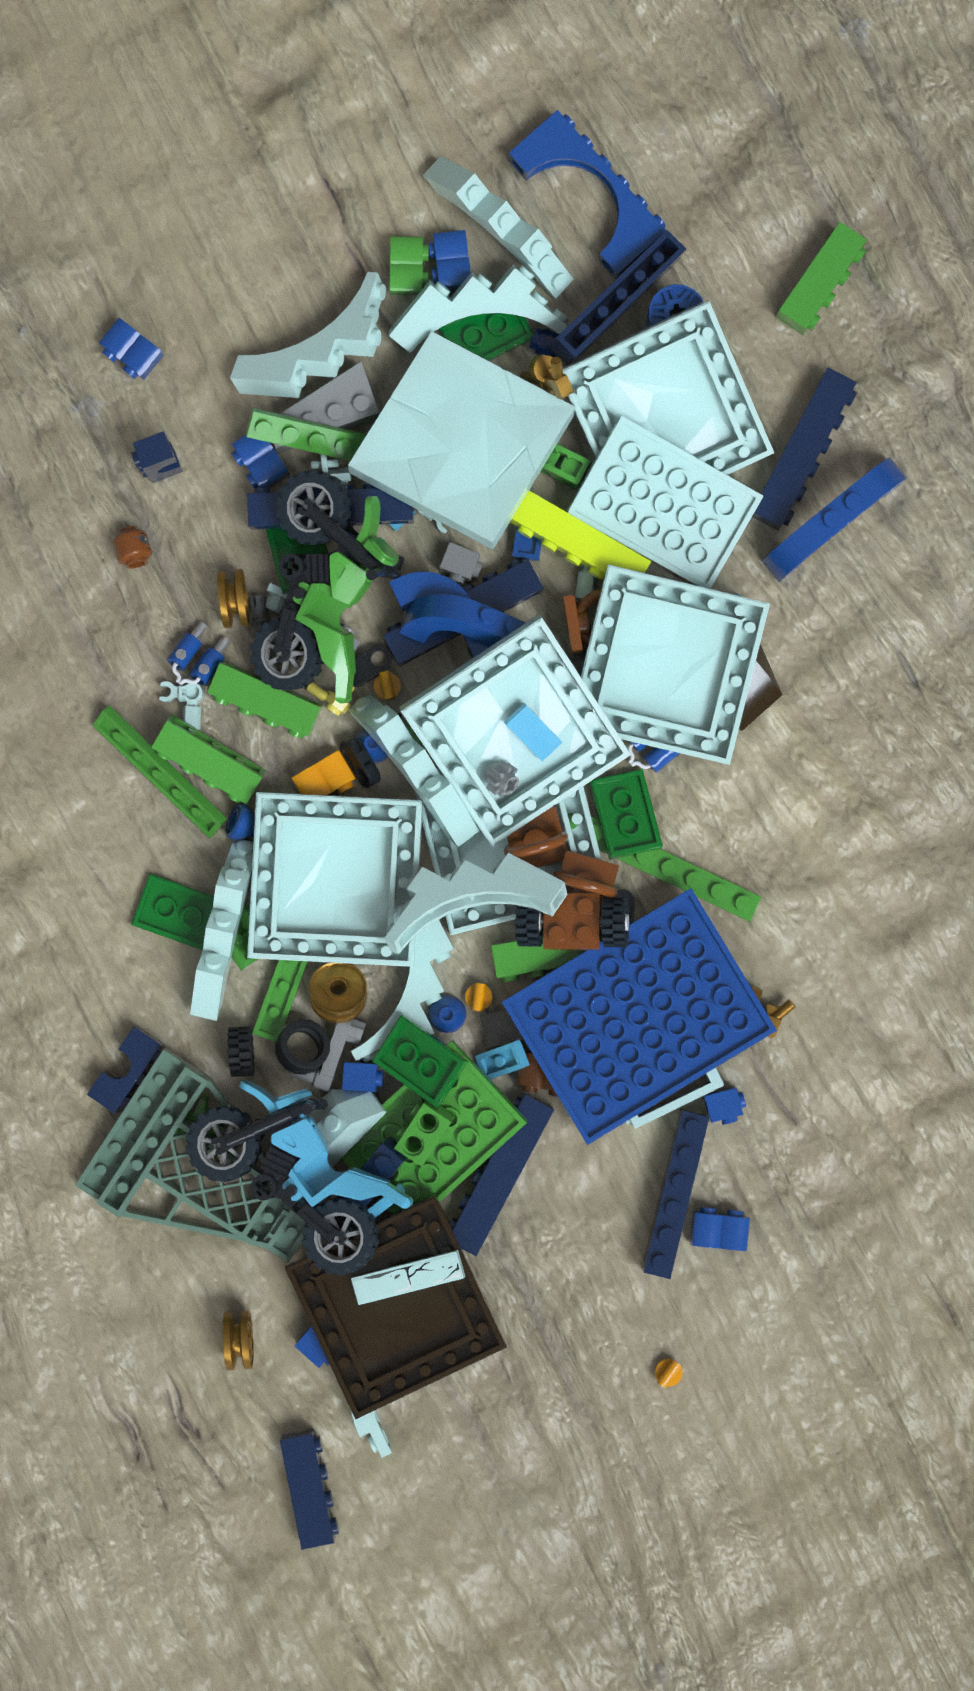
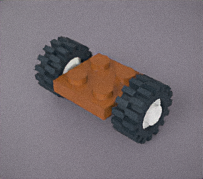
M567 893L568 895L553 916L533 908L516 905L515 933H517L516 941L518 946L541 947L543 944V949L600 950L601 931L604 947H627L630 916L627 897H604L602 916L601 895L596 893Z

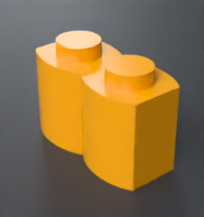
M338 750L292 777V780L302 795L329 796L337 790L339 794H342L354 787L352 781L356 780V777L342 753Z

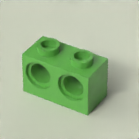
M557 444L540 472L577 490L589 468L590 460Z
M427 1101L423 1104L420 1102L416 1104L409 1115L413 1118L409 1126L404 1124L395 1136V1139L399 1142L394 1149L421 1167L428 1160L456 1117L442 1106L436 1108ZM424 1114H432L436 1118V1125L427 1124L424 1120ZM409 1137H418L421 1140L422 1146L419 1148L412 1146Z

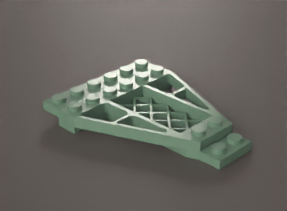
M164 1048L75 1186L97 1199L96 1203L119 1218L123 1216L245 1241L250 1245L266 1248L288 1263L304 1239L302 1230L306 1222L294 1213L281 1199L271 1198L264 1201L255 1197L247 1199L245 1185L251 1184L254 1178L243 1180L242 1176L238 1178L239 1181L225 1184L219 1181L220 1185L205 1187L203 1176L197 1172V1168L196 1170L182 1172L179 1158L188 1157L189 1154L187 1155L186 1152L178 1153L175 1139L185 1138L190 1132L189 1127L192 1123L188 1121L187 1114L204 1088L211 1090L221 1106H232L210 1076ZM228 1124L222 1132L223 1135L226 1134L230 1124ZM178 1128L185 1131V1133L175 1134ZM207 1133V1135H206L207 1138H211V1139L215 1138V1137L209 1135L208 1133ZM170 1142L173 1155L160 1157ZM205 1142V1145L208 1146L206 1148L207 1153L215 1149L214 1144ZM262 1149V1153L258 1158L263 1163L266 1154ZM227 1151V1159L231 1163L235 1162L238 1158ZM215 1154L213 1156L214 1161L220 1164L219 1157ZM174 1159L177 1173L164 1176L160 1162ZM255 1165L249 1173L256 1177L261 1175L263 1170ZM198 1175L200 1188L187 1191L183 1177ZM146 1178L178 1198V1201L167 1217L128 1208V1204ZM178 1178L180 1186L173 1182L172 1179ZM240 1186L243 1200L228 1202L226 1188ZM221 1189L224 1203L210 1206L207 1192ZM202 1193L203 1200L196 1197L195 1194ZM262 1201L251 1217L249 1203ZM185 1202L223 1228L175 1219L172 1216L179 1205ZM244 1205L247 1218L233 1221L230 1207ZM225 1208L226 1215H224L218 1210Z

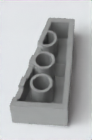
M362 361L280 413L347 430L376 421L380 415ZM274 444L278 454L294 449Z

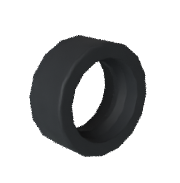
M299 1019L288 1024L279 1034L275 1043V1054L279 1063L286 1070L294 1074L306 1075L314 1072L326 1061L330 1052V1040L327 1032L319 1024L305 1019ZM297 1032L305 1033L315 1041L318 1053L312 1061H300L290 1053L287 1042L292 1034Z

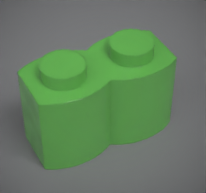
M390 237V295H418L428 283V272H423V261H428L429 245H423V237Z

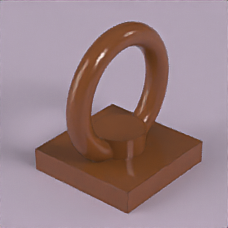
M601 589L587 594L578 606L575 595L563 596L571 650L574 656L585 655L584 645L588 646L591 634L587 610L593 603L599 600Z
M556 805L508 835V845L504 848V854L506 856L510 853L537 868L563 861L567 851L566 841L568 840V834L562 831Z
M566 851L561 870L554 872L552 876L565 882L567 893L600 894L602 916L604 897H614L617 894L614 883L619 865Z

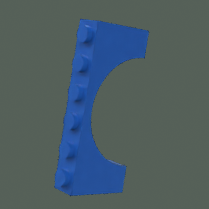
M557 110L509 152V162L526 181L543 170L559 166H569L592 173L606 185L615 201L618 218L615 233L605 249L599 254V261L617 279L666 231V224L657 214L653 216L649 212L646 201L639 194L635 196L630 191L628 181L621 174L617 176L611 170L612 165L603 154L598 155L593 150L594 145L585 134L580 135L574 129L576 126L573 120L567 114L562 115Z

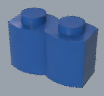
M466 230L434 233V241L429 242L430 258H436L437 268H432L433 283L436 284L439 281L450 291L457 290L471 273Z
M121 318L117 319L99 342L104 348L101 353L113 363L116 360L123 363L125 366L122 370L133 379L139 376L145 380L164 356L160 349Z
M244 435L232 443L235 451L231 454L240 467L245 464L250 473L246 477L254 489L258 487L270 489L290 475L270 442L248 438Z
M700 1207V1212L693 1211L690 1245L747 1251L750 1218L743 1216L744 1211L728 1209L727 1214L716 1213L717 1209L711 1207Z

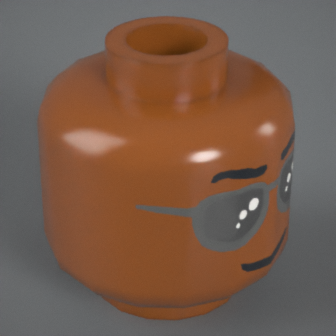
M135 526L124 527L113 540L117 560L120 564L126 565L129 569H135L148 563L147 560L151 557L152 550L145 531L136 529Z

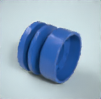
M672 284L662 288L653 296L646 316V328L674 316L672 315L673 310H677V313H680L703 302L702 297L694 289L685 285Z

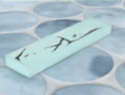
M454 1250L353 1276L351 1280L358 1305L463 1279L466 1276L459 1251Z

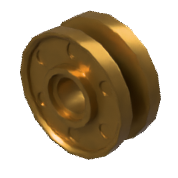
M243 569L235 570L234 582L229 583L225 571H218V599L223 627L225 629L232 628L233 615H238L242 627L249 626V601Z
M329 962L323 964L314 972L310 979L309 999L312 1009L320 1018L331 1023H344L356 1018L361 1014L366 1005L367 983L364 974L357 966L350 963ZM336 989H341L344 991V993L340 995H335L332 993V991Z
M243 1310L241 1312L240 1323L235 1324L232 1311H227L223 1314V1352L227 1371L235 1369L237 1357L242 1358L245 1369L253 1368L254 1340L250 1310Z

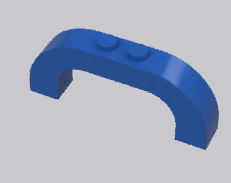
M891 457L885 459L778 545L762 561L777 581L781 582L815 551L881 498H885L907 479L906 475Z
M413 572L389 582L402 611L407 610L409 605L416 599L432 594H450L470 599L466 591L455 581L433 572ZM463 635L473 657L491 647Z
M432 594L420 597L409 605L399 633L424 644L427 638L434 632L454 631L492 646L526 622L469 598L450 594Z

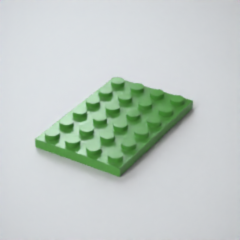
M454 1040L450 1041L447 1046L468 1060V1063L441 1106L456 1117L422 1167L407 1158L389 1179L392 1185L396 1186L400 1183L406 1190L405 1194L412 1197L413 1204L434 1194L437 1195L440 1202L528 1122L522 1113ZM403 1085L382 1104L386 1113L341 1159L350 1168L361 1169L388 1137L391 1136L395 1139V1136L404 1124L406 1126L410 1125L413 1120L409 1116L418 1102L423 1104L426 1100ZM424 1114V1120L427 1124L436 1125V1118L432 1114ZM409 1137L412 1146L417 1148L422 1146L421 1140L418 1137ZM395 1203L388 1207L392 1214L404 1209Z

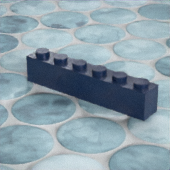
M666 230L555 338L550 349L566 365L574 363L680 260L686 248Z
M829 367L826 369L761 493L763 498L752 515L753 518L778 531L782 525L788 526L795 513L790 510L795 500L800 502L807 490V487L803 486L807 477H814L820 465L815 461L820 452L824 455L832 442V439L828 438L832 429H839L845 417L841 414L844 406L850 407L857 394L853 390L857 383L856 381Z
M371 484L363 485V489H352V485H345L348 490L347 496L352 501V505H349V511H352L351 518L347 520L348 524L351 523L353 526L363 525L367 496H377L379 498V525L414 523V507ZM312 487L314 498L316 500V498L321 493L322 489ZM269 488L254 489V493H247L248 527L251 530L282 529L279 525L281 523L280 518L276 516V510H278L276 499L280 497L281 492H270ZM304 491L299 498L302 500L308 499L307 492ZM326 495L323 500H326L331 505L328 495ZM297 503V509L303 506ZM304 516L300 518V521L307 526L309 518Z
M518 559L506 566L507 571L499 575L495 571L483 578L484 583L476 587L470 584L463 589L470 599L500 612H505L540 594L544 588L529 559L524 562ZM398 622L386 629L387 634L383 635L398 666L401 667L462 634L454 631H437L432 633L423 644L400 634L401 623Z
M524 1093L522 1098L517 1096L513 1105L528 1122L487 1159L488 1163L483 1171L478 1169L471 1184L475 1185L471 1195L465 1193L458 1206L462 1210L458 1219L452 1218L450 1221V1225L461 1248L474 1256L478 1255L554 1112V1108Z
M680 1109L644 1256L643 1273L671 1279L710 1118L707 1115Z

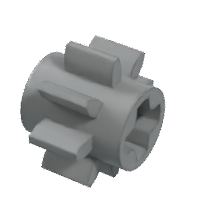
M501 761L500 764H492L485 773V780L489 782L486 789L494 795L498 794L501 797L504 794L509 795L513 793L519 784V778L515 776L518 769L510 763L506 764L504 761Z

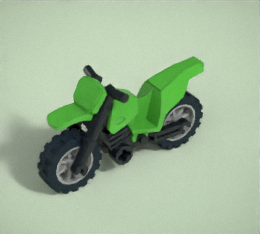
M315 470L301 471L296 476L289 477L287 479L288 483L282 485L279 490L281 494L276 499V504L278 505L276 516L280 518V527L282 530L287 531L286 535L297 540L301 544L319 545L327 544L334 540L339 546L335 551L327 554L291 553L284 555L280 559L279 571L283 577L289 580L290 584L281 617L264 623L261 626L262 629L255 633V640L250 646V650H252L250 661L254 663L255 668L253 670L256 675L262 677L261 681L266 685H272L271 688L277 690L301 689L305 685L311 684L315 676H319L322 671L320 667L325 663L336 674L335 700L340 704L349 703L352 699L356 666L353 634L340 625L341 614L345 609L360 601L370 587L371 582L377 577L386 576L396 579L401 576V571L394 567L399 561V555L384 539L376 537L380 522V501L377 496H367L365 500L364 522L360 533H358L351 523H347L352 514V511H349V505H352V501L347 496L348 490L346 486L341 485V480L336 476L330 475L328 472ZM312 487L322 489L321 493L316 498V500L314 498ZM306 490L308 499H300V495ZM326 495H328L331 505L326 500H323ZM297 503L303 505L297 509ZM307 516L309 518L308 525L305 526L300 521V518ZM314 523H315L317 526H319V528H313V527H314ZM271 649H273L277 656L273 659L271 657ZM304 656V660L301 666L298 661L301 660ZM289 661L297 670L292 674H287ZM276 662L283 663L281 671L274 665Z

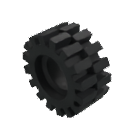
M229 1027L227 1044L231 1077L254 1076L255 1055L252 1027Z

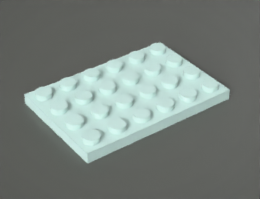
M620 415L566 512L697 586L711 589L761 502L763 495Z

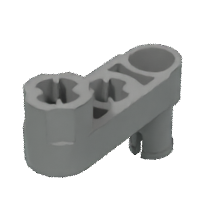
M357 1019L337 1023L330 1042V1052L323 1066L306 1075L291 1072L290 1077L311 1083L314 1088L329 1092L346 1042L359 1046L367 1023Z

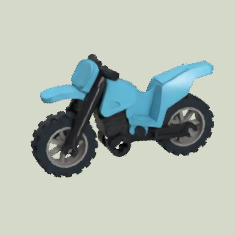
M241 1080L239 1087L258 1098L265 1105L270 1115L253 1121L247 1112H242L237 1107L221 1106L200 1114L196 1121L192 1122L189 1127L190 1132L186 1135V1141H188L186 1153L191 1158L189 1162L192 1167H196L198 1169L197 1172L201 1176H206L211 1181L228 1182L249 1173L259 1161L258 1157L262 1153V1137L268 1133L271 1143L269 1151L260 1167L263 1173L253 1179L251 1192L255 1198L263 1201L271 1198L281 1199L294 1213L306 1222L302 1230V1234H304V1239L302 1240L303 1248L306 1247V1255L309 1260L312 1259L315 1263L314 1266L318 1269L322 1268L325 1270V1273L338 1275L353 1273L372 1259L376 1247H378L379 1228L374 1221L376 1220L374 1215L367 1211L368 1208L365 1205L359 1204L353 1199L365 1200L382 1195L404 1209L413 1204L412 1197L392 1185L390 1180L355 1167L346 1172H337L331 1168L328 1163V1145L315 1120L309 1117L313 1110H325L328 1103L325 1099L310 1098L304 1100L312 1095L308 1088L276 1098L261 1086L247 1080ZM218 1124H230L225 1135L222 1134ZM213 1127L217 1137L213 1139L207 1138L208 1131ZM205 1142L214 1144L215 1149L209 1154L207 1153ZM243 1144V1151L239 1153L235 1148ZM227 1151L238 1159L231 1164H227ZM215 1154H221L222 1164L213 1161L212 1157ZM266 1180L271 1182L269 1185V1188L271 1189L270 1191L266 1189V1187L268 1186ZM331 1195H338V1196H343V1197H347V1198H352V1199H348V1200H347V1199H343V1198H336V1199H334V1200H329V1201H327V1202L321 1204V1202H323L324 1200H326V1199H327L328 1197H330ZM336 1216H345V1222H341ZM351 1220L358 1226L359 1230L353 1231L348 1226ZM360 1234V1244L358 1247L350 1240L355 1235ZM321 1236L325 1238L329 1243L325 1247L323 1245ZM344 1244L348 1245L355 1252L344 1257ZM333 1245H338V1257L328 1252Z

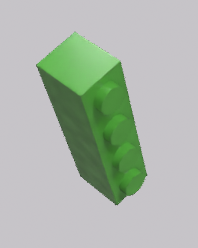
M839 222L778 311L776 318L802 335L807 328L812 331L821 318L817 314L822 306L827 309L835 298L836 294L833 293V290L837 284L843 286L849 278L851 272L848 271V268L853 262L858 264L867 250L863 246L867 239Z
M226 661L219 663L207 692L213 695L212 700L226 706L228 703L238 706L237 711L252 717L253 714L263 717L262 722L269 726L277 728L278 725L288 728L287 733L294 737L302 739L303 736L308 737L312 734L324 706L323 704L291 690L271 688L272 685H266L261 681L262 677Z
M173 714L166 721L151 747L156 750V754L162 759L168 761L171 759L179 764V767L184 772L198 775L203 778V782L214 789L220 788L227 793L231 800L237 803L243 802L247 804L266 772L264 768Z
M517 941L491 946L496 977H502L503 982L519 980L518 974L529 973L530 978L544 976L547 969H557L587 951L543 949V944L541 947L518 946Z

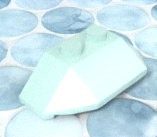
M331 1089L322 1098L327 1101V1108L325 1110H313L309 1117L315 1120L328 1145V1163L331 1168L386 1113V1110L372 1092Z

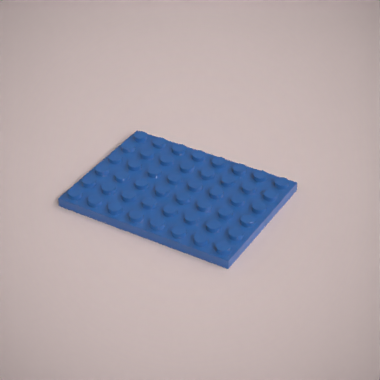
M692 888L630 924L627 947H604L602 941L600 942V950H587L502 1001V1004L587 1145L777 1031Z

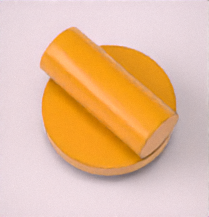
M390 671L380 672L374 682V691L377 696L384 700H391L400 693L401 683L399 678L390 673Z
M482 983L471 985L465 993L466 1003L471 1010L482 1011L486 1009L492 1002L490 988Z
M667 1358L661 1360L656 1365L655 1377L657 1383L665 1389L666 1387L678 1384L682 1378V1368L676 1360Z

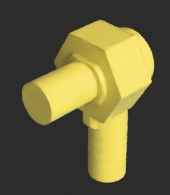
M314 682L307 687L309 693L321 701L328 702L325 707L337 716L341 712L345 714L351 706L349 703H338L335 700L334 692L330 690L325 691Z

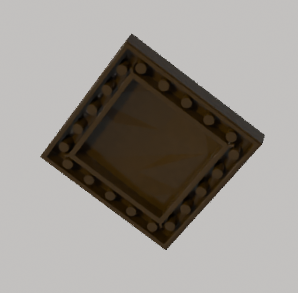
M436 1194L375 1222L379 1228V1244L376 1247L375 1254L365 1266L353 1273L346 1275L325 1273V1270L322 1268L318 1269L315 1267V1263L312 1259L309 1260L307 1255L284 1267L355 1420L507 1348L503 1335ZM355 1235L350 1241L359 1247L361 1235ZM344 1244V1257L355 1252L348 1245ZM333 1245L328 1252L338 1257V1245ZM454 1250L459 1251L465 1278L358 1305L351 1280L353 1276Z

